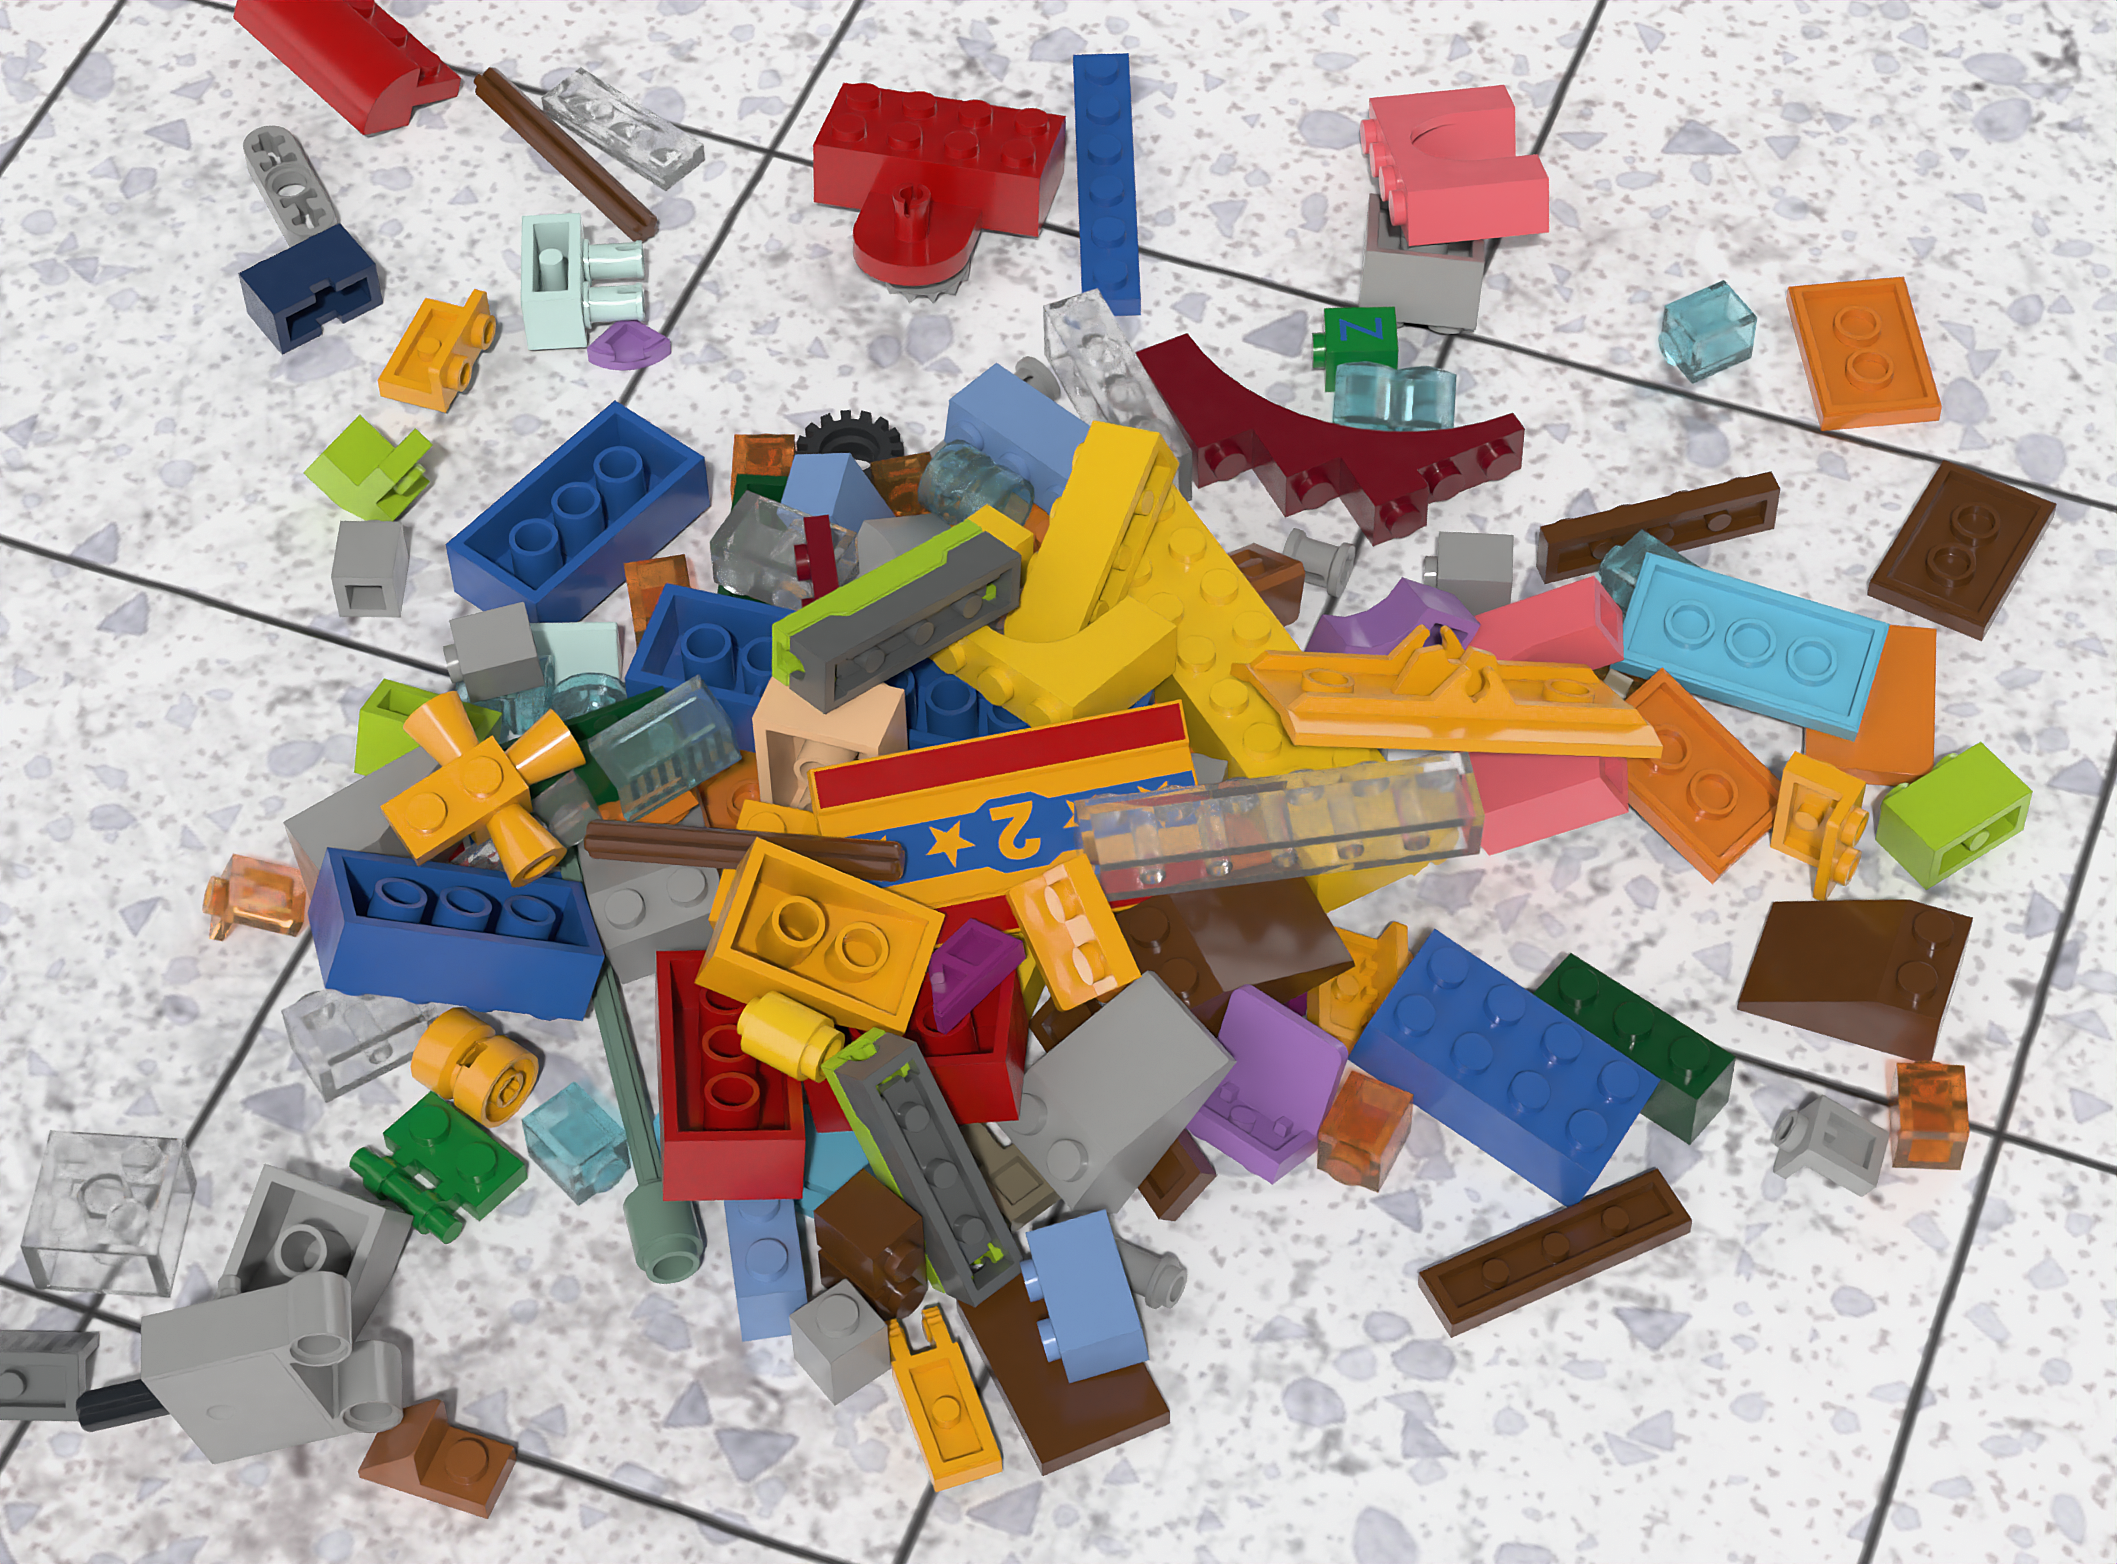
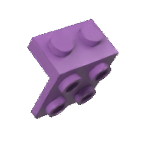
M1244 984L1231 994L1217 1038L1220 1044L1237 1062L1185 1128L1195 1137L1206 1141L1243 1165L1249 1172L1260 1176L1273 1185L1317 1151L1348 1060V1050L1341 1041L1254 986Z

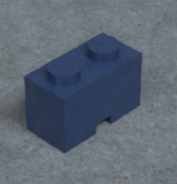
M341 223L238 273L247 314L282 355L323 335L321 325L335 318H338L342 324H345L383 304L376 263Z

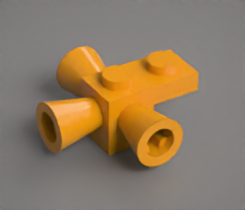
M448 691L430 699L407 718L403 725V730L442 767L384 803L380 808L383 816L418 867L469 834L477 846L490 838L492 839L510 884L514 888L535 881L563 859L567 849L529 814L533 809L528 786L586 764L584 755L576 740L554 710L549 709L505 752L493 735L479 743L457 691Z

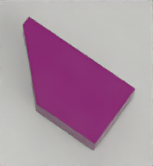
M970 918L931 955L928 968L932 986L934 1017L939 1032L946 1035L1026 959L1021 940Z

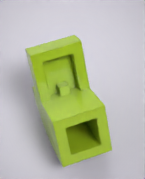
M359 414L303 473L335 504L365 521H394L430 483L423 475L426 469L417 461L433 444L415 428L395 448Z

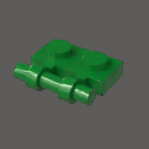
M432 1090L383 1132L386 1148L394 1153L391 1157L384 1156L380 1158L368 1147H362L353 1154L349 1162V1167L363 1178V1187L378 1200L384 1201L389 1199L406 1214L414 1216L411 1226L424 1235L431 1233L444 1244L453 1242L462 1230V1223L452 1215L460 1207L480 1222L528 1179L526 1167L522 1161ZM419 1173L436 1188L434 1190L422 1191L410 1180Z

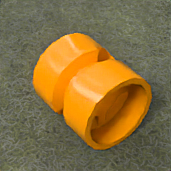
M453 1007L436 1018L421 1036L414 1050L410 1068L412 1077L445 1100L454 1099V1105L485 1127L495 1128L507 1122L529 1097L536 1082L539 1065L538 1058L505 1035H496L495 1030L490 1025L463 1007Z

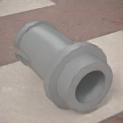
M1114 1237L1130 1291L1145 1297L1146 1305L1153 1309H1157L1161 1305L1169 1309L1178 1302L1185 1289L1187 1271L1179 1268L1178 1260L1171 1256L1161 1260Z

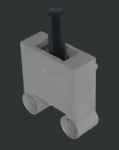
M326 1271L306 1272L295 1276L285 1284L242 1293L241 1280L234 1274H225L218 1280V1292L215 1295V1300L142 1316L141 1379L85 1391L76 1400V1412L80 1426L87 1432H95L171 1414L210 1462L218 1464L354 1432L377 1433L394 1428L403 1418L402 1355L399 1348L385 1341L364 1340L352 1343L351 1286L349 1281L342 1275Z

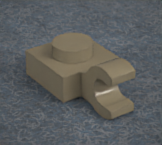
M981 1123L964 1124L959 1128L1011 1235L1062 1199L1014 1143L1003 1149Z

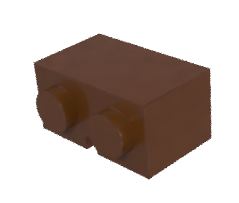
M863 1168L813 1211L817 1245L821 1247L818 1251L821 1285L829 1290L846 1278L883 1321L894 1318L903 1319L918 1308L928 1291L922 1217Z

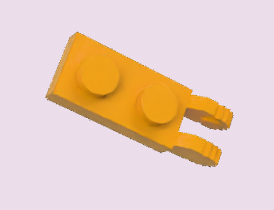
M938 1306L921 1310L922 1330L926 1340L930 1342L932 1350L912 1356L908 1349L904 1330L899 1326L897 1320L894 1318L884 1321L888 1329L892 1377L935 1493L1003 1472L1001 1454L958 1342L952 1343Z

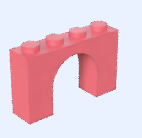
M1505 85L1369 98V119H1363L1360 122L1362 150L1364 154L1370 155L1373 178L1379 177L1382 201H1389L1392 226H1401L1408 246L1549 233V177L1538 154L1516 156L1515 106Z
M1591 576L1474 616L1481 626L1465 649L1466 651L1469 646L1489 651L1496 656L1497 660L1587 664L1592 670L1624 660L1623 613L1597 578ZM1454 751L1455 767L1459 774V798L1455 800L1459 803L1457 823L1462 832L1466 835L1471 834L1489 856L1629 812L1627 760L1624 757Z

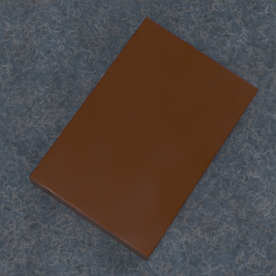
M1943 460L1870 580L1867 595L1982 642L2052 522L2057 504Z
M1022 1272L976 1307L956 1299L957 1312L1042 1476L1170 1424V1411L1143 1362L1073 1383L1068 1382L1062 1358L1048 1362L1037 1321L1050 1318L1044 1299L1030 1302Z

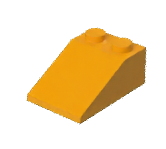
M756 837L737 866L695 983L745 1004H748L755 997L762 999L768 992L775 990L832 1019L836 1025L865 1031L876 1027L884 1030L886 1033L890 1032L902 1037L906 1031L945 914Z

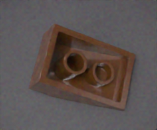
M1295 860L1166 889L1115 916L1141 975L1146 971L1155 972L1216 1039L1218 1038L1231 994L1244 984L1254 986L1283 1005L1355 967L1353 958Z
M1910 899L1773 902L1744 984L1737 1010L1930 1066L1961 971L1973 917Z

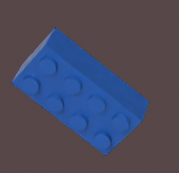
M614 400L445 544L454 592L482 611L524 602L530 623L578 622L710 506L705 457Z
M327 847L307 912L324 988L337 990L349 996L371 994L402 998L414 1004L434 1002L466 1006L471 1010L483 1013L497 1010L529 1014L546 1021L558 1018L583 1021L605 957L582 883L540 877L527 885L514 888L511 886L506 872L431 861H426L418 867L416 862L410 858Z
M1435 928L1369 1021L1348 1056V1060L1567 1208L1579 1203L1597 1180L1661 1081V1079Z

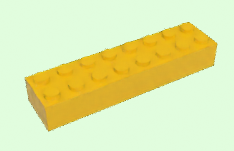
M1172 482L1126 596H1132L1177 625L1176 670L1155 687V700L1159 704L1182 699L1189 746L1193 752L1210 758L1228 761V799L1233 804V807L1250 827L1276 864L1295 860L1326 914L1427 867L1431 818L1377 748L1294 745L1281 722V715L1250 682H1244L1230 675L1232 662L1250 663L1265 650L1300 652L1302 650Z

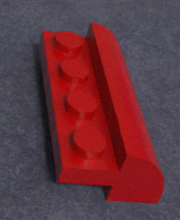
M237 0L233 19L362 135L408 126L412 106L454 98L458 95L461 77L447 66L437 54L431 52L415 38L404 25L398 23L375 3L374 0Z

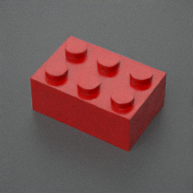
M1015 968L946 1035L937 1029L933 1011L934 1003L929 972H925L906 1031L902 1037L917 1043L956 1124L1019 1121L1029 1023L1017 969ZM834 1024V1028L845 1035L844 1048L867 1032ZM810 1078L803 1081L817 1133L853 1131L827 1078L820 1083Z

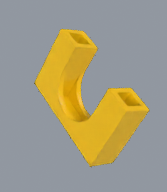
M986 504L967 519L981 527L983 532L987 531L1021 554V589L1027 581V567L1033 555L1034 534ZM1128 595L1088 627L1062 640L1043 643L1023 642L1003 636L985 625L928 658L934 661L945 673L955 675L979 691L993 705L1003 707L1030 727H1036L1130 708L1175 672L1177 625Z

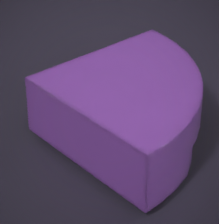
M638 320L616 321L587 347L588 361L596 366L610 370L625 371L645 368L660 362L671 354L670 339Z

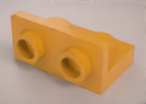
M1086 853L1006 891L1007 901L1058 1011L1065 1012L1142 977Z

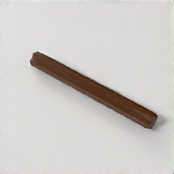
M489 67L484 73H478L475 76L476 95L633 242L642 240V243H644L648 237H654L657 234V216L497 68Z
M603 819L590 821L587 824L584 837V849L594 859L736 870L756 837H759L862 880L895 882L901 879L905 865V851L902 850L901 844L895 841Z

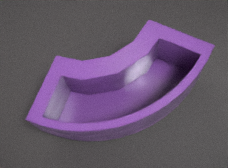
M1401 577L1388 597L1368 611L1346 617L1322 614L1304 652L1388 655L1420 624H1423L1430 630V636L1425 640L1423 647L1442 645L1440 628L1446 625L1455 633L1465 650L1481 624L1454 594Z

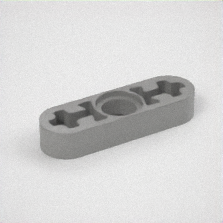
M263 126L250 132L243 142L248 171L289 247L336 225L334 209L291 132L280 126ZM273 152L276 157H280L281 163L273 166L268 153ZM289 184H299L305 187L302 192L293 196H281L276 193L281 187ZM309 214V219L314 228L309 229L307 225L302 224L301 217Z

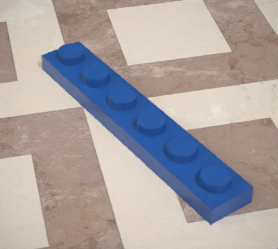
M1129 53L1073 55L1082 317L1141 315Z

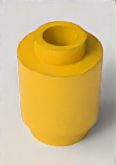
M775 990L768 992L762 999L758 997L753 998L744 1008L737 1025V1033L742 1036L741 1049L744 1053L799 1081H805L808 1078L818 1083L824 1081L826 1076L820 1065L844 1048L845 1043L844 1033L834 1028L832 1019Z

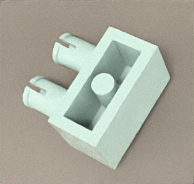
M581 213L522 216L520 302L528 350L587 347V329H592L593 322L645 321L642 283H636V285L590 287L592 286V281L597 279L644 278L645 267L642 240L627 243L590 245V240L584 239Z

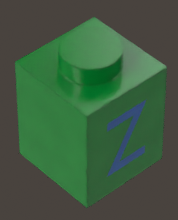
M1395 306L1324 308L1323 332L1312 333V368H1323L1325 392L1396 391L1399 349Z

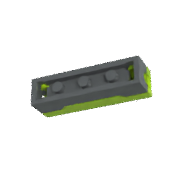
M966 519L773 623L772 677L785 686L789 685L790 690L823 714H827L1019 607L1021 554L987 531L983 532L981 527Z
M873 1027L820 1066L878 1181L922 1217L926 1275L932 1288L942 1293L946 1292L947 1295L976 1307L1022 1272L1019 1262L1024 1261L917 1043ZM982 1264L984 1266L980 1271L974 1274L972 1273L969 1267L970 1265Z

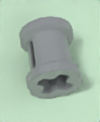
M1293 528L1286 540L1282 554L1303 563L1306 573L1305 582L1327 588L1328 595L1340 597L1352 571L1355 546L1347 542H1343L1340 547L1308 538L1306 532Z

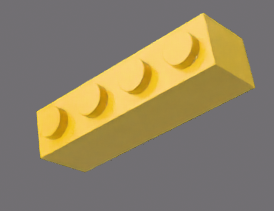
M1092 421L1085 441L1081 442L1074 452L1072 472L1063 494L1052 505L1049 517L1050 525L1039 551L1032 555L1028 563L1027 581L1019 598V607L1008 612L1006 616L1004 636L1032 643L1062 640L1088 627L1126 597L1180 464L1159 432Z

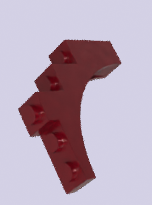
M1188 333L1134 352V393L1198 489L1221 480L1232 479L1240 473L1252 469L1285 518L1307 509L1319 508L1328 501L1339 497L1373 547L1394 538L1407 537L1416 530L1427 526L1428 504L1451 499L1459 492L1488 481L1503 479L1522 467L1525 428L1514 413L1484 422L1447 429L1427 431L1362 429L1330 423L1299 414L1263 398L1223 372L1202 352Z

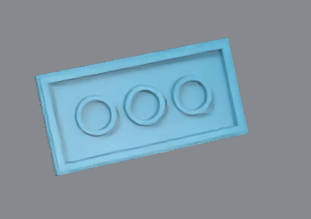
M1646 552L1623 623L1624 660L1611 664L1610 669L1612 668L1649 680L1663 667L1690 693L1854 742L1890 624Z

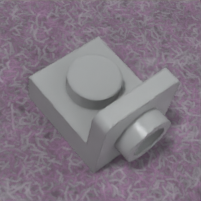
M1821 1095L1800 1112L1796 1110L1791 1111L1781 1122L1774 1139V1144L1779 1147L1773 1173L1787 1179L1803 1166H1807L1856 1195L1863 1197L1877 1186L1890 1132L1825 1095Z

